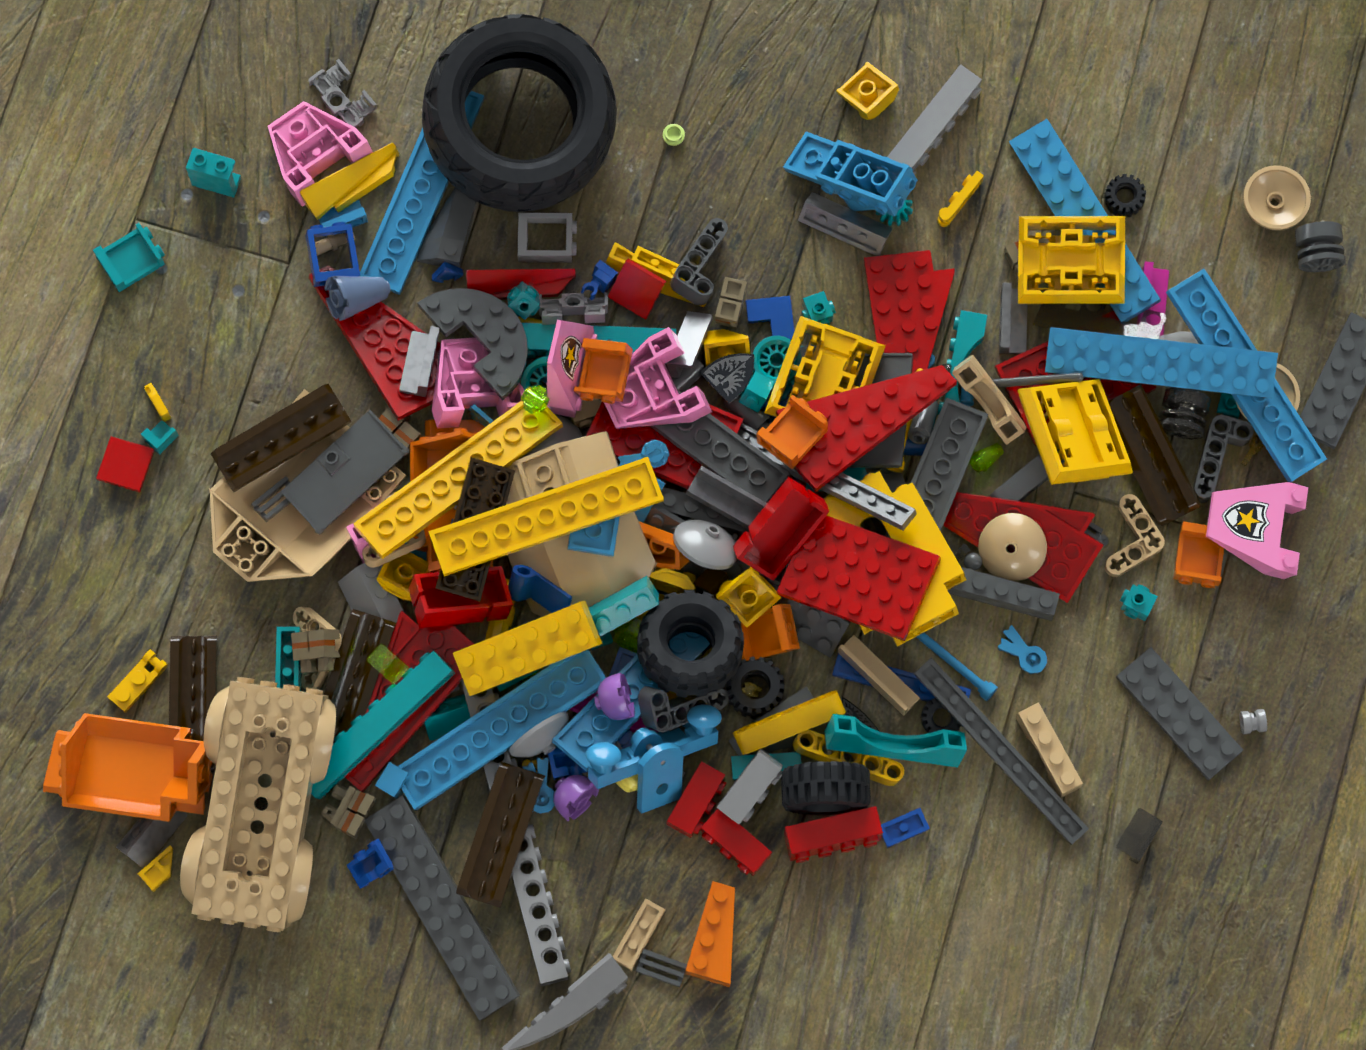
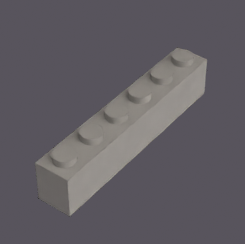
M960 64L887 157L899 163L909 165L915 175L916 171L914 170L918 165L923 166L930 156L928 155L929 151L932 148L936 149L943 140L941 136L944 132L949 133L956 123L954 121L958 115L962 116L969 107L967 103L971 98L975 100L982 91V88H980L982 79Z

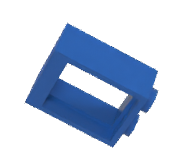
M336 222L330 227L314 225L306 231L305 236L314 287L325 286L326 280L331 276H360L352 224ZM346 233L351 268L320 272L314 237Z

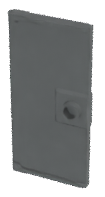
M883 353L872 384L911 374L913 354ZM869 354L864 356L854 384L855 386L860 387L866 367L869 364L871 356ZM906 424L848 468H901Z
M369 410L281 490V493L311 524L315 532L320 535L410 452L409 448L405 447L377 416Z

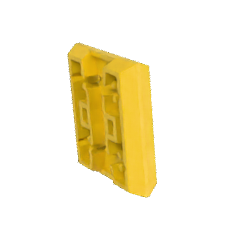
M1019 216L1018 304H1125V216ZM1029 230H1061V235L1046 233V236H1041V233H1036L1035 236H1029ZM1083 230H1115V235H1108V232H1104L1102 235H1098L1096 232H1092V235H1083ZM1046 238L1049 239V242L1039 243V239ZM1103 238L1105 243H1096L1095 239ZM1046 283L1048 288H1038V284ZM1103 283L1105 288H1095V284Z
M800 316L764 413L777 417L776 411L785 408L779 404L791 370L797 371L789 398L794 395L798 399L802 398L807 402L859 388L854 384L864 356L869 354L871 355L869 364L866 367L860 387L872 384L886 345ZM805 334H812L800 365H795L794 362Z
M1100 379L1018 389L1022 407L1051 485L1104 479L1133 473L1131 462Z

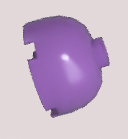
M618 673L605 678L598 687V696L594 697L597 709H602L605 716L613 720H623L635 716L634 702L630 703L629 696L632 693L625 675Z
M571 775L567 778L563 777L555 785L556 791L554 792L553 802L556 810L564 819L569 821V817L574 820L592 804L589 799L592 795L596 797L599 789L586 776Z

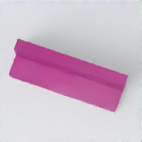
M1145 261L1142 270L1161 299V302L1138 315L1136 337L1152 338L1161 336L1164 332L1169 270L1153 268L1154 262Z

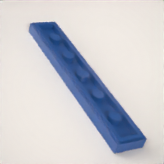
M838 653L832 676L873 687ZM887 666L920 700L928 702L935 698L914 673ZM958 686L969 698L971 689Z

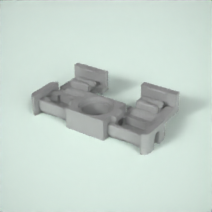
M338 59L336 60L337 64L326 71L327 74L322 69L310 77L309 85L313 84L322 94L323 103L335 117L339 115L345 123L353 127L357 125L360 127L364 124L363 117L365 118L376 110L377 105L365 90L362 91L361 99L356 102L353 101L351 104L350 100L339 88L341 86L340 82L351 78V73ZM338 96L343 101L341 105L333 106L330 100ZM364 98H365V99L367 100V102L371 105L370 107H369V105L364 101Z
M604 292V297L594 298L593 300L584 297V293L562 294V298L542 299V294L539 295V315L542 316V325L556 324L557 320H562V315H585V323H605V314L608 313V294ZM573 302L578 303V305L576 306H570L568 304Z

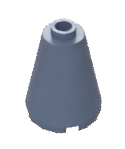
M328 277L325 291L329 290L330 297L326 298L329 311L335 319L340 318L339 321L345 320L387 299L390 293V284L383 277Z

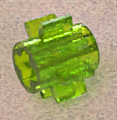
M540 385L533 386V388L531 386L527 387L521 396V401L525 405L523 409L531 414L534 411L542 412L549 403V397L546 394L547 390Z

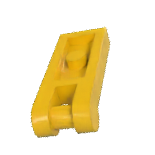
M976 171L973 176L969 174L962 183L964 187L960 192L956 191L949 200L951 204L948 208L940 209L937 219L940 226L947 227L982 184L983 174Z
M150 649L107 696L108 699L126 713L165 671L168 664L164 660L160 661L156 657V653ZM149 664L154 667L151 673L145 669Z

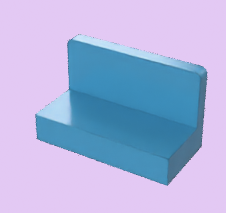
M357 200L339 213L334 207L331 208L319 219V222L323 227H330L336 222H345L346 224H352V228L368 222L364 208L361 206L360 201Z

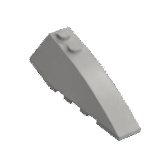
M363 563L338 581L351 611L356 609L395 623L397 622L399 613L403 611L397 596L385 591L376 580L382 565L373 568Z
M608 953L568 988L565 997L561 996L555 999L549 1006L550 1010L548 1012L544 1011L535 1017L531 1022V1026L529 1028L527 1026L524 1027L502 1047V1050H519L531 1046L573 1025L596 1007L600 1010L609 1002L608 997L614 992L619 994L627 987L625 983L628 981L627 975L613 956Z

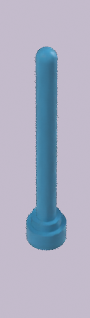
M926 633L916 637L977 687V691L980 693L979 696L986 702L997 691L998 687L994 683L981 680Z

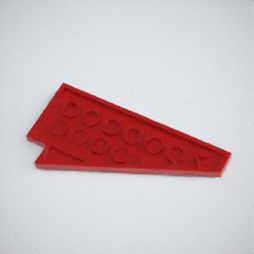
M930 250L864 257L876 342L886 345L883 353L913 354L912 373L916 372L919 368L923 370L928 369L954 277V268L934 271Z
M329 265L319 269L320 272L335 270ZM311 273V274H309V280L311 281L312 285L314 286V284H313V278H312V273ZM325 286L314 287L329 310L326 298L330 297L329 290L325 291ZM382 302L345 320L339 321L340 318H334L397 421L433 404L440 343L438 341L426 397L402 393L399 389L411 332H425Z
M943 365L807 401L812 410L821 412L827 418L828 431L794 467L795 470L817 492L956 386L957 380ZM785 408L778 409L776 415L778 416Z
M963 492L956 493L943 526L977 547L985 526L1000 515L1019 513L1037 522L1046 537L1047 554L1041 568L1028 579L1048 591L1059 593V598L1066 603L1069 602L1104 546L1103 543L1085 533L1096 515L1093 512ZM1012 544L1007 546V550L1010 553L1015 551V547Z
M404 611L399 613L369 705L377 699L380 701L386 695L385 691L394 683L397 685L403 679L402 675L409 668L412 667L414 669L419 665V659L427 652H437L455 674L345 776L359 791H365L463 679L453 653L474 645V643L454 625L419 628L418 624Z

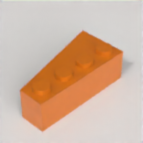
M639 521L655 562H657L655 567L680 570L689 562V559L677 549L672 533Z
M712 881L685 970L687 975L726 987L731 985L734 887Z

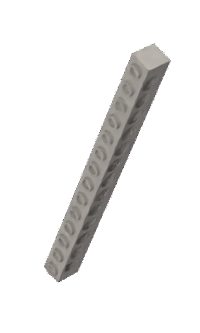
M463 679L461 680L471 717L499 699L498 692L493 693L492 688L487 690L486 695L483 697L469 696ZM509 751L504 752L505 758L502 762L517 766L515 758L510 759ZM493 761L484 765L490 790L500 764ZM533 824L528 825L523 840L528 844V847L525 851L519 852L512 877L542 987L568 980L567 973H571L568 959L563 960L561 951L566 949L562 936L557 937L555 928L559 927L557 915L551 914L549 907L554 904L551 892H545L543 883L548 881L545 870L539 869L538 861L542 860L539 847L533 846L532 839L536 838ZM523 864H532L534 866L533 871L530 874L522 873L521 867ZM532 885L537 886L540 889L539 894L529 896L526 893L528 887ZM536 908H542L546 911V914L543 918L536 919L532 915L533 911ZM547 930L552 936L550 940L544 942L538 938L539 933ZM555 953L558 957L557 961L554 964L546 963L544 961L546 954Z

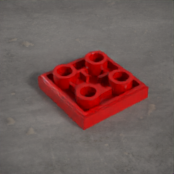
M627 259L608 298L646 320L666 280L634 261Z
M111 436L96 479L141 492L155 450Z

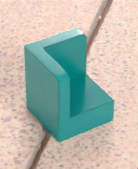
M160 421L151 431L146 428L141 433L143 440L159 455L179 436L176 429L169 427L164 421Z

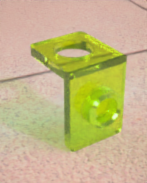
M380 644L367 658V662L393 685L409 669L405 663L383 644Z

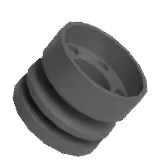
M1322 221L1305 224L1295 229L1296 246L1301 249L1297 253V258L1300 259L1298 267L1301 271L1325 272L1345 265L1346 258L1343 255L1345 250L1342 245H1339L1343 242L1341 224Z

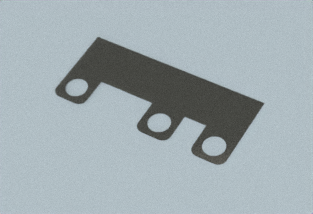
M1041 304L1033 326L1046 329L1054 327L1158 339L1167 317L1164 313L1146 310L1139 325L1102 317L1107 304H1101V308L1097 311L1088 310L1087 304H1082L1079 311L1065 308L1066 304ZM1151 314L1158 315L1161 321L1157 325H1150L1146 322L1147 316Z

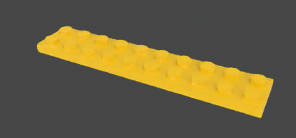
M534 392L353 523L354 528L383 560L458 504L471 457L508 468L513 462L523 457L561 429L563 423Z
M648 457L428 532L443 575L447 576L663 502L664 498Z

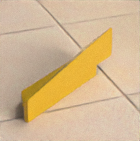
M390 143L301 190L300 194L306 207L317 220L333 207L339 213L392 178L395 173L394 164L396 157H399L396 145Z
M614 243L606 264L618 272L617 277L625 261L630 259L666 280L661 291L662 294L691 303L673 291L670 286V281L679 264L640 246H637L635 253L620 244Z

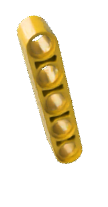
M837 690L739 728L733 732V735L742 755H745L830 721L832 714L844 715L846 710Z
M812 730L799 733L793 741V747L797 753L817 761L847 762L844 759L845 753L852 755L854 763L865 765L866 761H871L875 765V770H869L870 780L886 786L896 785L904 776L902 764L886 757L832 750V754L827 755L822 751V746H826L825 735ZM800 738L808 739L810 741V746H803L800 742ZM887 769L894 770L897 778L889 777Z

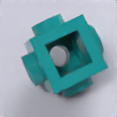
M523 281L508 293V307L518 317L520 316L526 320L529 316L535 315L539 310L540 300L538 291Z
M824 291L803 298L802 306L804 310L801 311L803 317L827 325L833 322V314L836 313L832 301L827 300Z
M1133 584L1130 590L1125 589L1120 599L1123 602L1121 610L1132 619L1139 618L1146 621L1158 596L1150 593V590L1143 585L1138 584L1136 586Z

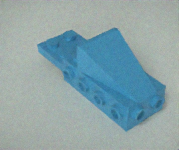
M809 132L804 133L783 166L784 170L788 173L820 184L821 189L827 194L832 195L834 193L839 195L853 211L876 210L882 215L887 213L895 216L899 209L903 207L904 201L915 188L918 181L913 173V169L907 164L899 163L850 143L848 144L840 140L833 142Z

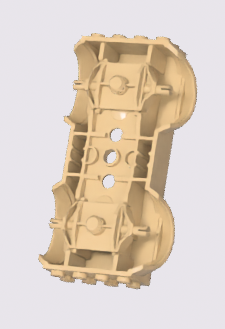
M237 677V681H230V686L215 695L207 713L204 727V749L208 759L216 765L207 823L205 826L197 829L187 843L181 864L180 886L184 897L193 905L191 914L198 915L197 919L211 921V919L220 918V923L234 925V923L244 922V927L257 929V927L262 925L267 926V931L281 932L290 927L291 923L301 919L307 901L312 871L313 847L304 839L312 786L324 780L328 770L335 733L336 708L328 699V696L323 695V690L307 688L306 692L300 691V686L283 684V688H278L276 682L260 681V684H254L255 679ZM262 774H268L272 778V783L267 788L260 786L258 782ZM259 797H264L268 801V807L263 811L257 809L255 805ZM255 820H260L264 824V830L260 834H255L251 830V824Z

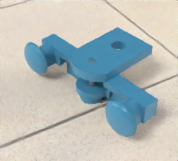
M701 704L694 706L688 711L687 720L691 727L685 729V734L680 728L661 735L654 730L640 728L631 737L632 746L619 750L617 746L608 742L595 743L586 752V758L590 762V766H588V779L597 789L638 774L637 809L641 814L679 800L682 796L683 756L718 743V730L715 727L721 722V713L711 705Z

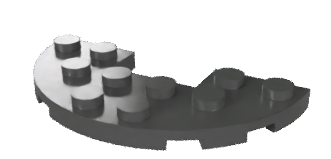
M467 288L440 291L417 302L418 307L436 327L440 328V332L445 337H448L462 325H465L489 352L487 356L474 365L475 371L502 401L509 396L520 382L528 359L525 330L514 311L506 303L491 294Z

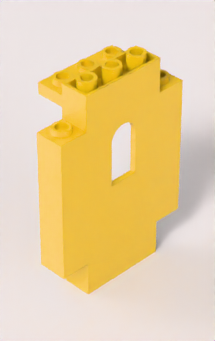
M878 471L867 474L860 482L914 508L917 513L904 531L880 520L890 538L941 557L906 640L902 641L892 637L898 647L959 614L957 606L948 590L966 581V577L913 482L908 485L903 484L892 493L882 474ZM832 495L824 498L830 511L827 516L858 527L861 526V523L866 518L874 517ZM859 625L864 635L872 631L870 628Z

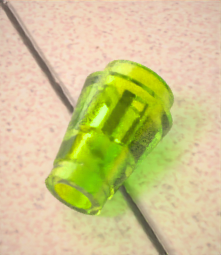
M998 443L973 452L970 464L976 472H985L1004 454V451Z

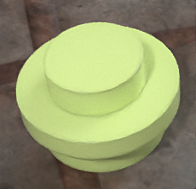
M670 124L663 130V139L668 145L677 146L685 138L684 129L678 124Z

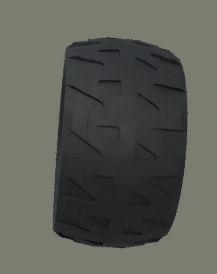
M511 14L485 20L472 26L452 41L441 53L430 72L422 106L424 137L430 154L441 173L455 188L470 199L491 208L511 212H526L548 208L570 198L584 188L601 168L614 137L617 117L616 97L612 82L604 64L594 49L581 36L576 35L561 23L548 18L542 19L525 14ZM509 68L533 70L546 76L561 89L570 105L573 120L570 135L556 150L536 159L515 160L492 152L476 138L466 118V98L479 81L496 71Z

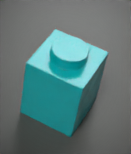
M755 371L739 403L758 413L775 382Z

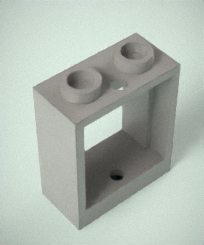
M518 213V262L572 263V255H577V242H572V234H577V221H573L572 213ZM528 223H566V250H528Z

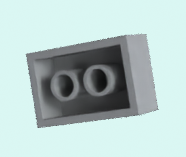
M760 749L718 803L717 808L737 824H740L742 820L747 822L755 811L753 808L756 802L761 804L768 795V786L770 784L775 786L782 777L781 769L783 765L763 749Z

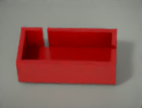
M788 477L748 526L750 532L744 531L733 545L737 559L774 581L791 560L792 556L796 554L830 512L825 499L809 489L806 491L805 486Z
M502 566L489 567L480 602L435 589L439 572L414 574L408 588L413 607H415L414 611L419 628L483 622L485 617L487 621L505 620L508 618L513 606Z
M876 806L787 826L784 830L790 861L796 860V863L807 862L810 860L809 857L813 855L825 858L831 856L833 851L841 850V853L855 850V846L863 845L864 848L877 845V841L881 840L883 834Z

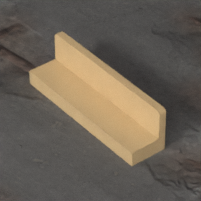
M855 635L844 645L841 644L839 646L838 653L903 716L920 700Z

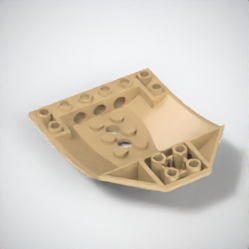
M304 389L295 401L306 396L309 392ZM346 425L235 492L232 491L225 477H222L211 489L209 488L213 553L247 582L312 577L350 541L351 538L346 527L355 523L385 501L405 479L406 475L396 466H393L320 535L315 532V529L292 503L268 522H265L251 507V503L285 476L289 479V482L293 481L350 428ZM286 486L282 487L279 491H277L274 495H272L269 499H267V500H266L264 503H262L259 507L261 508L264 504H266L270 499H272L275 495H277V494H278L281 490H283ZM283 496L275 504L268 508L264 513L267 514L268 512H270L273 508H275L278 504L285 500L286 497Z
M605 431L557 443L513 462L508 467L515 470L506 505L619 467L608 432ZM635 511L622 515L619 518L613 557L567 550L570 533L508 554L512 568L515 565H525L532 568L572 596L570 606L586 601L588 608L645 576H648L650 579V575L657 564ZM526 599L533 613L541 617L551 614V612L533 599Z

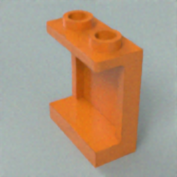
M583 338L582 348L586 352L579 387L575 386L574 392L580 396L581 400L593 401V398L601 399L602 402L614 404L615 401L623 402L633 349L623 342Z
M792 395L789 398L787 407L766 429L762 427L756 433L757 443L789 468L793 469L828 431V422L821 412L812 410L804 399H798Z
M1183 521L1180 526L1173 579L1179 580L1178 582L1181 584L1191 585L1194 582L1200 583L1205 588H1215V586H1219L1221 583L1224 548L1206 537L1207 525Z
M790 604L772 606V608L768 609L748 627L741 623L744 634L742 660L748 661L750 657H755V659L759 660L760 657L768 658L800 649Z

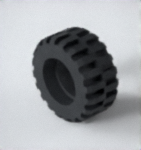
M844 761L807 762L788 766L781 773L782 806L791 813L836 815L868 808L871 803L870 771L863 764Z

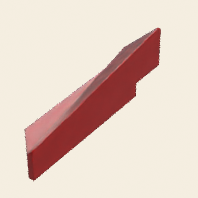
M575 269L466 270L467 289L483 291L500 300H508V293L522 281L528 286L530 285L535 288L539 295L542 294V298L558 297L569 282L576 278Z

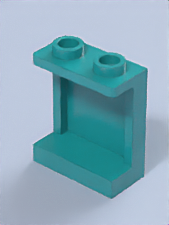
M193 148L186 165L192 186L235 197L241 180L240 174L233 173L235 160Z
M140 223L136 224L135 230L104 249L101 245L93 249L96 258L118 292L165 265L162 258L165 256L164 252L158 244L154 246L151 241L153 238L147 226L143 228Z

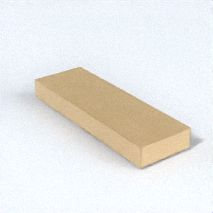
M645 898L613 955V958L619 965L632 972L666 909Z

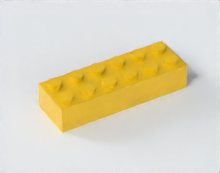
M581 601L456 651L453 655L469 696H473L601 645L602 641L586 601Z

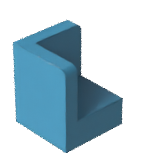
M389 762L375 786L398 799L404 793L400 789L409 774Z

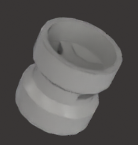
M1257 709L1254 713L1248 711L1240 712L1239 719L1242 734H1250L1255 730L1258 732L1267 731V719L1264 709Z

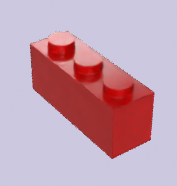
M701 761L669 816L667 825L689 838H692L694 833L698 835L704 824L701 821L705 813L709 815L716 804L713 802L714 797L717 793L721 795L727 785L724 781L726 775Z
M718 808L701 827V832L703 833L701 837L710 845L715 843L721 848L719 852L726 859L730 860L732 858L738 863L736 867L745 875L750 873L754 876L772 855V852Z

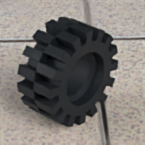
M1123 174L1122 177L1118 175L1107 186L1104 202L1105 205L1108 204L1107 209L1109 211H1114L1113 214L1115 216L1119 213L1120 216L1127 215V217H1131L1133 213L1136 215L1139 209L1141 210L1146 199L1145 186L1143 183L1140 184L1141 180L1139 178L1133 179L1134 175L1130 174V177H1127V174ZM1120 189H1129L1133 193L1134 199L1129 203L1120 202L1117 198V192Z
M936 698L928 701L923 707L920 718L926 732L932 733L942 729L959 731L961 725L952 715L948 725L941 727L935 724L933 720L934 712L940 708L945 709Z

